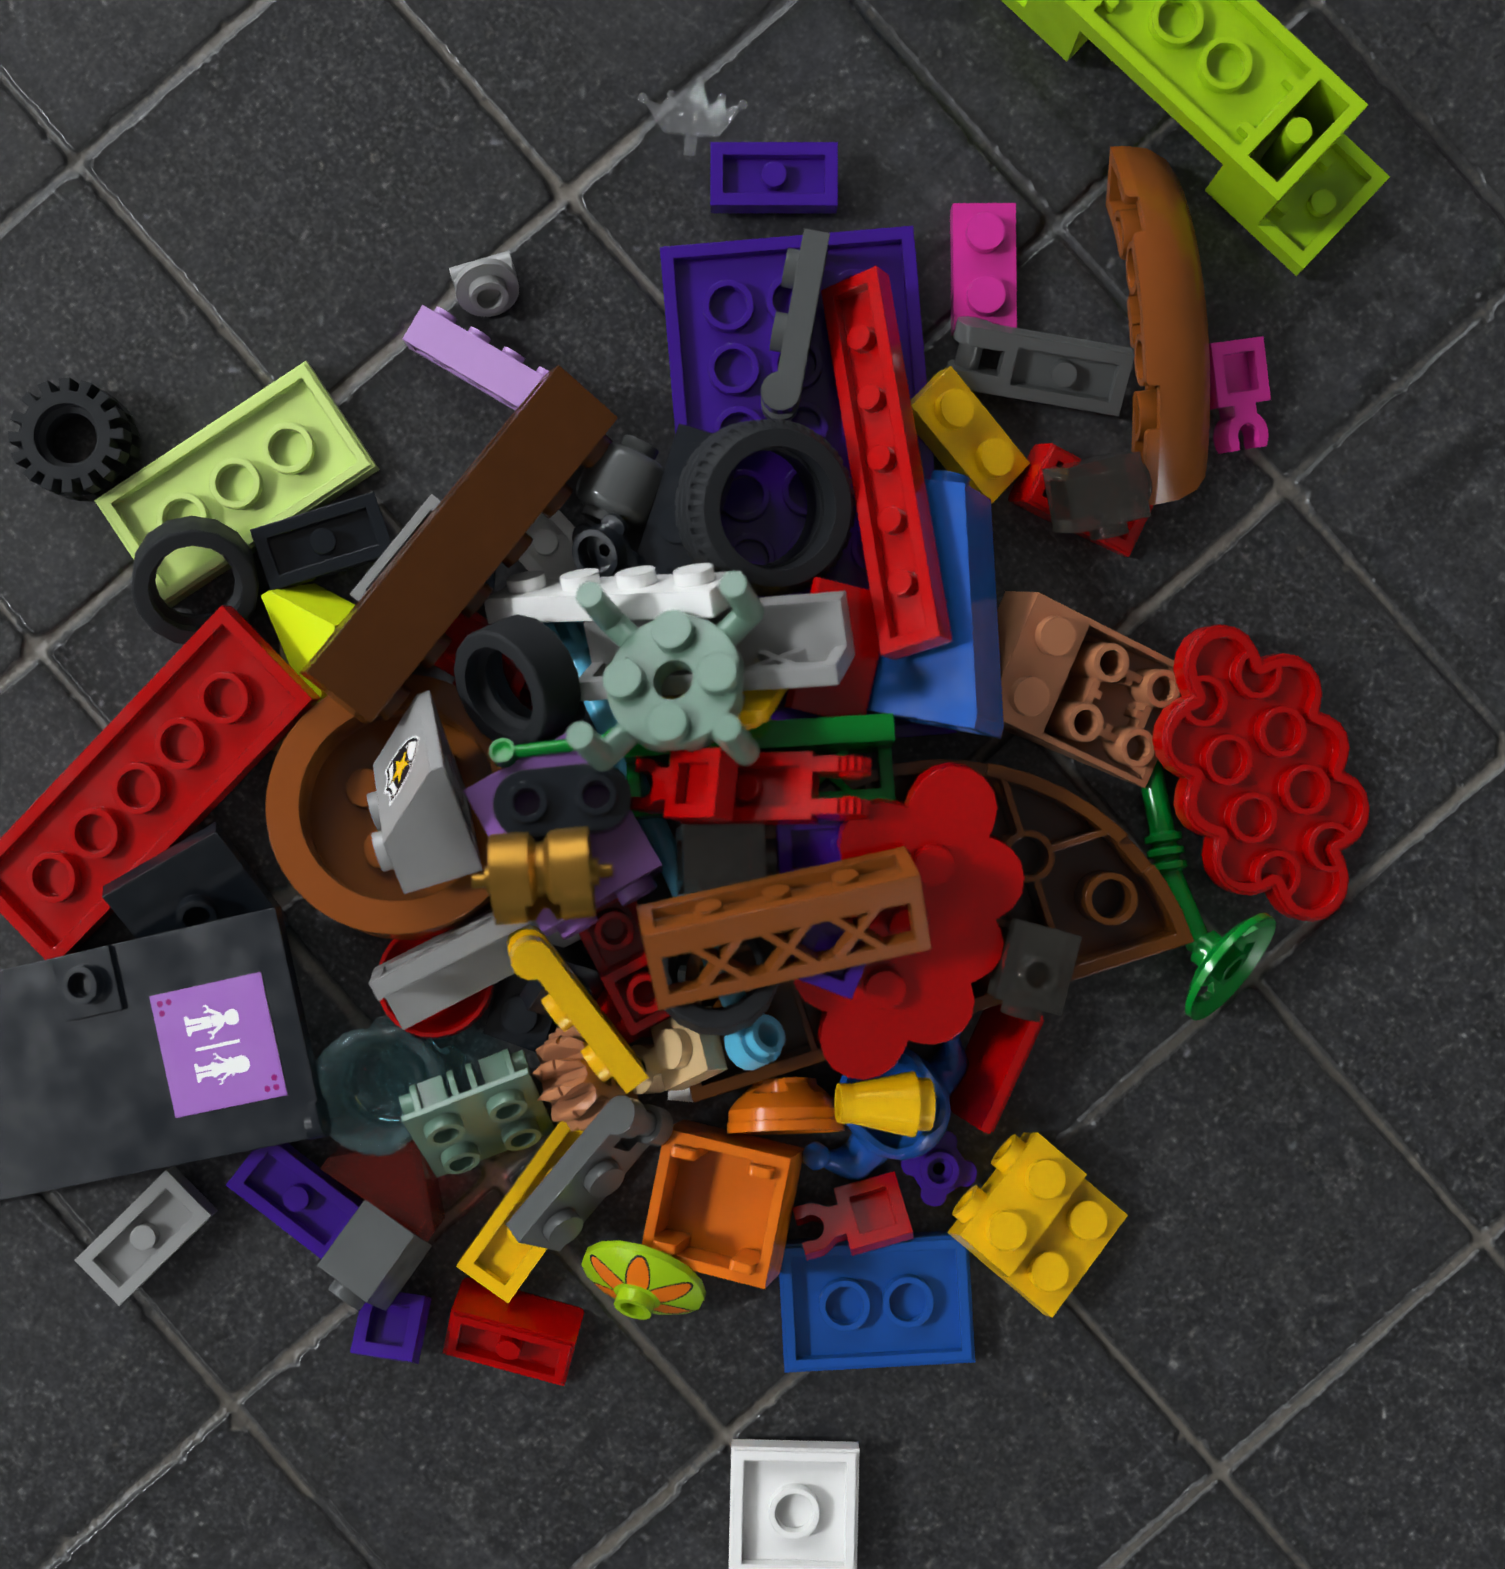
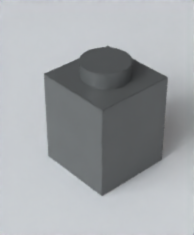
M365 1199L317 1266L334 1278L328 1289L354 1309L360 1311L365 1303H369L387 1311L432 1245L390 1214Z

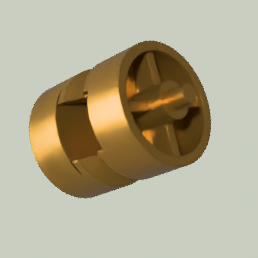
M588 826L549 830L544 841L539 843L534 841L529 832L490 834L488 838V866H485V874L472 875V888H486L487 894H491L492 910L496 925L536 921L542 909H550L556 919L596 917L595 885H600V878L613 877V864H599L598 857L592 858Z

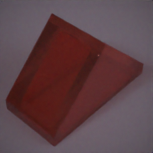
M410 1134L342 1146L329 1156L320 1168L426 1242L430 1240L445 1219L438 1178H436Z

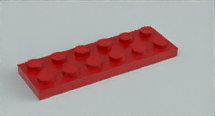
M221 605L0 838V913L44 960L75 953L114 913L112 908L102 898L103 886L183 841L321 698L232 606Z

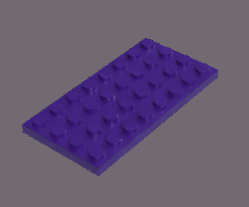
M901 226L830 232L821 290L874 266L889 274L910 399H912L927 384L914 227ZM803 235L660 247L675 434L679 423L713 434L735 423L767 419L761 410V386L768 375L778 371L781 355L780 352L769 351L776 311L789 312L793 289L781 287L788 248L800 250ZM820 292L800 405L796 416L791 421L812 429L827 440L843 459V465L847 467L851 477L822 294ZM917 434L924 479H931L932 471H934L933 453ZM761 450L749 454L738 463L721 515V522L728 541L741 557L753 564H768L785 555L799 539L806 522L807 497L801 478L792 465L772 451ZM854 505L853 510L856 511L854 527L850 530L852 535L848 541V546L846 549H843V555L837 561V564L830 568V571L822 578L870 590L857 508ZM812 585L787 595L810 594ZM757 595L758 598H761V597H773V596H761V595ZM787 691L768 721L823 717L786 708ZM894 720L895 739L957 733L956 730Z

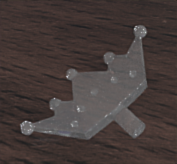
M702 76L697 78V85L680 104L676 101V93L673 90L668 91L667 98L661 105L648 100L645 93H640L638 96V100L641 103L645 102L664 133L685 136L684 156L695 157L697 137H719L741 109H746L747 101L744 99L740 100L738 105L726 109V95L720 93L717 101L710 105L704 89L705 78Z

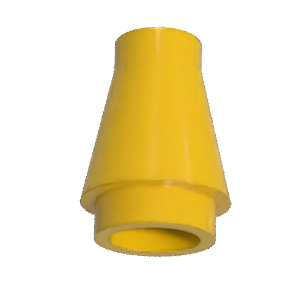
M914 1071L855 1083H838L834 1097L835 1118L838 1124H855L914 1138L918 1131H931L934 1125L936 1098L933 1082L930 1078H918Z

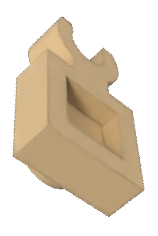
M672 1017L650 1028L654 1044L631 1046L640 1060L644 1061L646 1073L649 1077L633 1089L634 1094H654L664 1091L686 1090L690 1086H694L727 1070L719 1035H701L678 1025Z

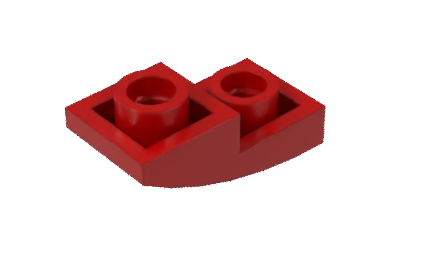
M618 898L596 909V916L599 920L578 934L630 1036H633L670 1015L664 1009L658 1010L636 907L638 904L635 901L622 907Z

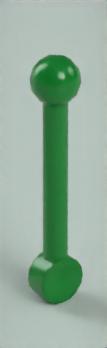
M614 727L609 728V729L604 733V735H600V736L603 738V737H604L607 733H609ZM500 738L492 742L489 747L490 758L500 768L511 767L518 758L576 752L569 746L566 739L514 745L511 740Z

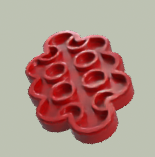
M1219 624L1197 628L1182 640L1175 653L1173 670L1181 697L1175 699L1162 709L1154 724L1152 737L1155 755L1164 769L1179 777L1173 801L1176 816L1185 828L1204 837L1201 854L1205 872L1215 885L1227 892L1250 896L1265 892L1274 909L1287 918L1309 922L1328 918L1339 909L1347 895L1349 874L1342 851L1361 837L1368 824L1370 811L1367 792L1358 779L1344 771L1350 749L1347 732L1339 721L1328 714L1320 712L1323 694L1320 678L1310 663L1299 656L1285 653L1260 657L1258 649L1249 635L1237 627Z
M947 762L932 766L917 777L904 803L884 798L869 800L871 803L870 818L843 821L840 825L837 845L841 860L906 847L920 874L931 949L867 963L852 999L799 979L793 980L796 990L805 1002L823 1011L818 1029L823 1056L835 1071L848 1078L866 1080L883 1075L896 1065L905 1050L908 1040L934 1045L950 1041L961 1033L973 1014L975 999L971 983L994 970L1001 959L1004 943L996 920L1009 912L1020 898L1024 883V873L1021 861L1011 847L991 834L997 813V803L993 789L979 772L965 764ZM907 904L881 909L867 928L874 930L882 937L911 931ZM853 915V916H849V917L854 920L857 915Z

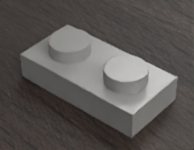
M172 1166L164 1171L74 1261L120 1306L218 1210L175 1166Z

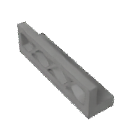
M846 591L759 598L764 606V617L735 646L744 661L746 675L744 674L743 691L839 685L855 656ZM729 607L714 618L702 619L717 626L733 609ZM655 619L631 621L640 628ZM583 621L592 663L579 677L580 701L608 700L602 678L604 670L613 661L619 647L594 621ZM678 670L671 673L662 684L661 695L686 694L692 685L693 673L688 670Z
M491 908L375 967L369 985L378 1001L386 998L402 1030H405L514 974L515 972L507 951L509 934L526 925L538 928L539 926L536 921L496 925ZM559 932L547 937L553 945L563 948L581 939L579 934L563 940Z

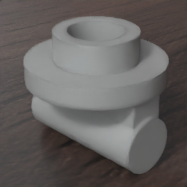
M510 250L449 268L460 306L473 315L480 317L499 315L507 311L518 298L519 283Z

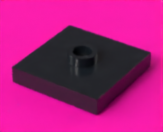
M217 822L212 823L104 885L102 898L136 939L280 906ZM282 909L285 927H288V917Z

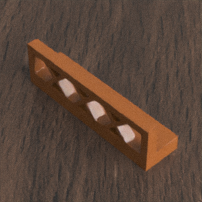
M905 846L636 906L658 1010L931 949L920 874ZM907 904L911 931L882 937L867 928L881 909ZM857 915L854 920L849 916ZM830 921L846 930L831 949L815 952L799 943L813 924ZM789 930L786 935L782 933V931ZM761 936L777 945L764 964L747 967L731 958L741 942L746 939ZM859 938L863 940L862 942L856 943ZM721 945L718 950L713 948L714 946ZM693 952L709 961L697 979L667 984L662 958ZM790 954H792V955L795 956V957L788 958V956H789ZM721 969L726 971L724 973H719Z

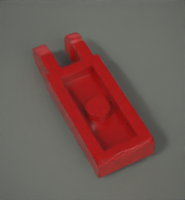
M813 751L759 753L758 758L753 763L738 765L733 822L681 823L686 826L818 824V819L831 821L868 819L871 815L870 801L853 796L819 798V777L858 780L863 777L871 776L872 760L868 759V757L855 755L818 756Z

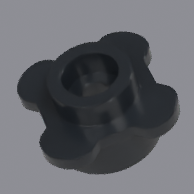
M611 513L604 516L599 524L591 526L587 523H582L574 528L572 533V556L578 569L596 568L599 570L600 577H610L621 570L640 566V557L631 549L630 541L626 535L627 524L621 516ZM603 544L609 547V555L605 552Z

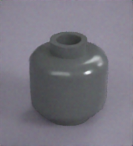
M624 435L621 444L612 442L605 454L593 467L587 469L584 467L576 484V496L584 505L581 514L596 524L601 523L603 517L608 514H617L627 524L626 535L630 528H645L664 471V467L655 461L659 453L658 449L631 435Z

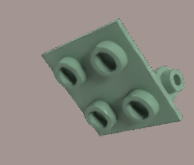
M506 1048L501 1052L478 1060L485 1082L484 1085H481L472 1062L465 1064L471 1085V1090L462 1092L458 1078L452 1069L446 1071L453 1097L449 1098L444 1079L441 1075L418 1084L410 1085V1093L399 1097L404 1114L401 1116L402 1122L436 1178L445 1174L465 1173L475 1168L481 1160L507 1150L518 1151L529 1148L536 1144L541 1137L550 1134L555 1126L543 1101L538 1100L540 1094L530 1075V1066L523 1049L511 1053L509 1048Z

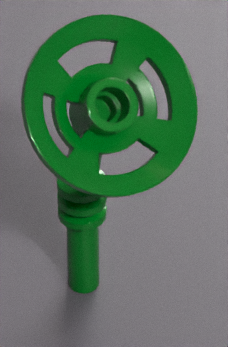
M1157 760L1146 788L1141 787L1149 835L1143 839L1145 845L1152 847V849L1146 852L1147 858L1154 860L1153 865H1155L1166 880L1183 911L1195 941L1185 945L1186 949L1192 953L1190 960L1198 966L1188 990L1185 1013L1191 1019L1197 1021L1204 1019L1221 1007L1248 978L1272 940L1276 921L1268 913H1260L1239 923L1223 936L1214 930L1208 933L1182 869L1188 866L1187 860L1180 858V855L1185 853V847L1177 844V841L1182 839L1183 836L1181 831H1176L1174 828L1164 768L1160 761ZM1208 985V990L1196 997L1201 986Z

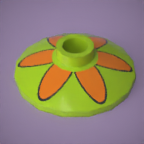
M621 1240L600 1241L587 1247L581 1263L586 1276L602 1292L615 1300L614 1307L620 1313L634 1319L646 1320L651 1317V1314H688L698 1310L706 1296L702 1279L689 1266L667 1253L646 1245Z

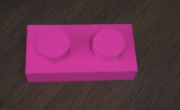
M953 203L950 210L951 336H954L957 319L961 316L981 318L993 324L1017 328L1016 203Z

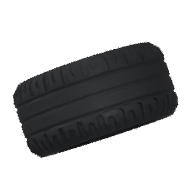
M762 419L744 421L726 426L713 433L692 453L682 470L678 481L679 486L676 488L674 503L676 505L675 520L679 530V537L684 548L687 550V554L694 564H713L714 572L741 571L756 595L782 596L811 586L814 577H824L830 571V568L837 564V561L843 555V549L847 548L848 541L852 535L850 530L854 527V517L856 516V511L853 510V506L856 505L855 491L851 487L853 482L847 467L843 465V459L821 435L804 425L788 420ZM761 450L772 451L792 465L801 478L807 497L806 522L799 539L781 558L763 565L748 562L735 551L724 533L720 517L721 495L731 471L746 456Z

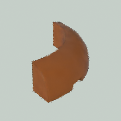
M1113 146L1110 147L1106 208L1114 230L1119 256L1121 259L1126 260V277L1130 292L1127 299L1130 345L1134 348V364L1138 384L1145 386V390L1134 391L1130 470L1143 506L1157 505L1179 500L1194 492L1206 477L1210 428V356L1204 282L1195 230L1187 200L1179 179L1167 160L1147 148Z

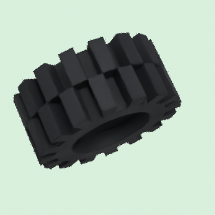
M59 378L60 386H56L48 380L38 384L37 386L42 394L36 397L27 392L20 400L29 408L25 414L14 410L10 419L20 425L19 432L8 431V443L19 448V451L11 453L15 464L26 469L22 473L30 481L40 485V487L67 499L80 501L81 496L90 501L97 499L101 496L100 490L108 492L118 485L115 479L119 475L129 478L134 470L126 466L128 458L138 459L140 451L138 447L132 444V439L140 437L137 427L128 421V419L132 418V415L127 408L119 404L118 400L84 380L78 383L71 378ZM73 417H84L89 419L95 427L97 434L95 449L87 459L79 463H64L55 453L53 447L54 434L65 420Z

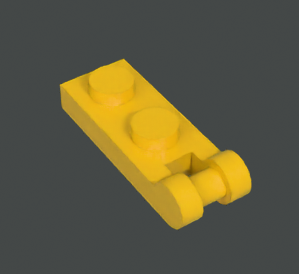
M526 925L510 933L507 940V951L514 972L521 978L527 980L538 979L549 993L541 999L545 1009L564 1032L574 1026L585 1039L588 1045L580 1051L599 1079L605 1083L611 1077H614L627 1094L649 1078L639 1056L538 927Z

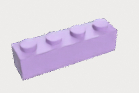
M422 305L402 338L408 348L511 409L516 410L542 377L549 372L540 366L535 371L524 365L525 358L506 346L500 351L490 345L491 338L480 330L471 326L466 331L456 325L457 318L446 310L436 307L432 311Z

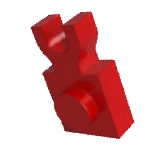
M702 748L690 752L687 749L671 750L669 764L652 759H636L635 772L652 776L653 785L647 796L632 797L631 810L648 814L664 813V818L681 822H733L739 763L723 748Z
M895 1171L833 1188L837 1205L826 1207L807 1203L792 1208L797 1226L814 1221L821 1224L824 1228L822 1235L818 1239L802 1242L807 1261L824 1256L834 1245L845 1240L848 1241L851 1255L854 1256L913 1239L912 1226Z

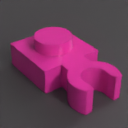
M1264 336L1210 343V410L1219 409L1220 420L1217 422L1213 433L1216 451L1218 454L1240 451L1238 439L1240 429L1244 436L1245 449L1267 446L1269 438L1268 428L1264 419L1257 414L1256 407L1258 402L1271 400Z

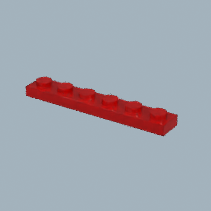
M874 266L821 290L853 489L855 491L854 496L880 654L886 658L896 660L952 642L953 640L889 274Z

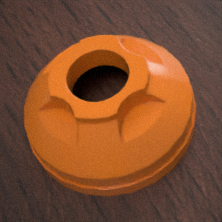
M769 1078L753 1083L728 1111L729 1123H727V1134L731 1135L812 1134L845 1131V1124H838L836 1121L834 1098L817 1084L816 1078Z

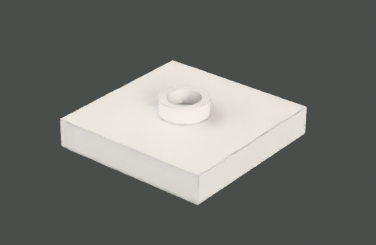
M732 1439L729 1569H857L859 1442Z

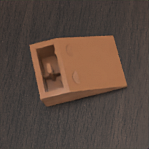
M1005 591L997 610L1003 730L1136 786L1146 788L1158 760L1152 741L1154 724L1162 709L1175 699L1181 697L1173 670L1174 660L1039 592Z

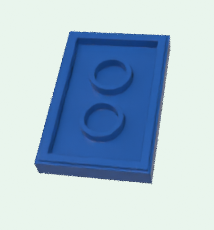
M948 1231L913 1233V1239L854 1256L851 1255L848 1241H841L834 1245L824 1256L807 1261L802 1242L818 1238L787 1239L779 1274L784 1373L974 1363L975 1347L969 1251L949 1235Z

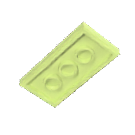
M305 361L94 501L133 559L137 549L149 532L167 520L191 515L216 519L239 533L252 550V553H255L257 549L250 529L324 507L380 469L311 365ZM189 546L176 549L165 556L157 568L155 582L160 597L168 606L173 607L232 567L221 554L210 548Z

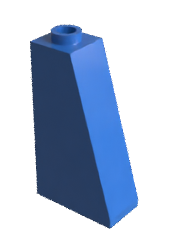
M934 470L932 471L931 479H925L953 641L896 660L886 658L880 654L867 712L872 714L893 713L894 720L1001 738L1004 720L991 499L970 487L971 479L969 477L951 471Z

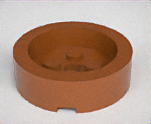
M411 674L403 683L411 690L410 694L387 721L377 715L372 723H362L329 696L316 703L300 718L283 741L275 757L266 791V824L270 843L283 873L292 886L307 902L333 920L360 932L392 940L434 938L492 908L491 894H487L486 888H472V875L485 874V866H488L489 836L471 804L470 808L482 871L404 894L394 869L383 872L377 860L371 834L378 830L374 825L367 802V794L376 791L373 764L416 694L430 690L466 788L502 769L496 766L489 756V747L493 741L481 733L468 716L457 692V687L436 678Z

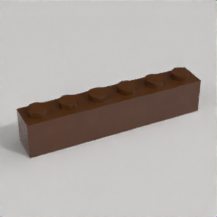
M557 365L545 374L301 670L300 674L362 723H372L377 715L387 721L410 694L411 690L403 683L415 668L421 664L428 670L452 642V638L445 634V631L460 613L469 619L490 596L493 588L486 581L500 563L509 569L529 548L533 538L526 531L542 513L546 518L550 519L567 501L573 489L566 482L580 465L586 469L593 467L605 454L608 446L613 442L606 435V432L618 417L560 365Z

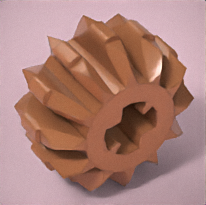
M574 1026L566 1032L560 1027L556 1028V1032L549 1034L548 1040L535 1049L541 1064L531 1073L542 1082L543 1092L538 1100L548 1101L552 1105V1122H566L572 1132L584 1131L613 1097L623 1095L638 1100V1095L634 1094L633 1090L626 1094L614 1077H611L605 1083L599 1079L580 1051L588 1043Z

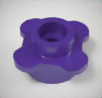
M946 1130L945 1135L936 1147L924 1155L901 1161L903 1172L915 1178L921 1188L920 1197L929 1206L942 1205L946 1200L947 1194L959 1186L969 1187L976 1180L977 1170L975 1165L971 1161L964 1160L956 1148V1136ZM937 1162L945 1165L944 1171L940 1174L933 1171V1165Z

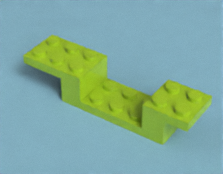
M1001 0L1066 62L1089 39L1223 165L1204 191L1295 276L1311 262L1390 178L1382 168L1344 134L1368 104L1257 0Z

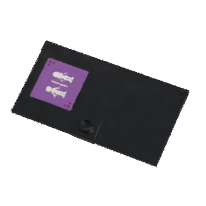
M281 906L0 970V1200L304 1139L312 1140L327 1137L331 1133V1119L326 1097L323 1098Z

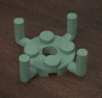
M730 571L720 579L719 590L733 610L717 626L705 619L687 615L682 611L669 610L658 615L655 620L638 628L621 612L598 583L589 581L583 583L576 592L578 604L619 647L613 661L604 670L602 678L610 709L618 724L603 738L586 722L572 724L566 733V741L569 746L594 769L598 771L610 770L637 743L652 751L666 753L665 750L685 748L690 752L717 742L739 764L749 765L756 761L759 756V746L738 719L745 698L742 691L744 674L746 675L744 661L735 646L763 619L765 610L760 599L742 573ZM678 670L691 671L693 673V682L686 694L676 699H665L662 697V684L671 673Z

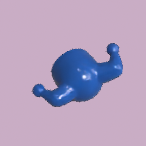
M961 1033L950 1041L940 1043L939 1050L926 1061L917 1053L905 1047L903 1054L894 1067L881 1076L870 1078L875 1079L914 1071L918 1078H930L934 1085L936 1098L935 1120L931 1131H918L917 1135L911 1138L855 1124H846L852 1134L845 1144L839 1148L829 1150L822 1143L813 1142L805 1146L802 1152L804 1164L813 1171L825 1168L849 1180L860 1181L870 1176L887 1159L908 1160L920 1157L936 1147L945 1135L950 1121V1096L959 1086L969 1066L968 1058L960 1039ZM842 1075L839 1083H855L865 1080L848 1078Z

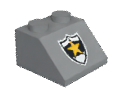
M430 690L418 693L374 762L376 791L367 794L371 817L378 830L371 834L377 860L383 872L394 869L404 894L482 871L470 803L463 792L466 789Z

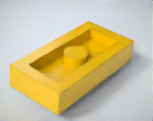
M952 366L939 371L911 399L918 436L947 471L969 477L971 479L969 486L991 499V504L1030 464Z

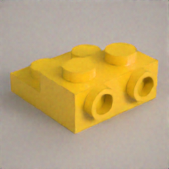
M1023 1133L1020 1138L1014 1134L1001 1145L992 1158L991 1164L996 1169L982 1188L974 1185L958 1201L952 1212V1215L957 1220L947 1233L1042 1314L1052 1318L1128 1215L1085 1179L1087 1174L1039 1133Z

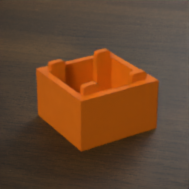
M685 1119L673 1124L670 1138L661 1145L642 1245L671 1255L695 1272L765 1289L781 1271L804 1148L752 1135L727 1134V1129Z

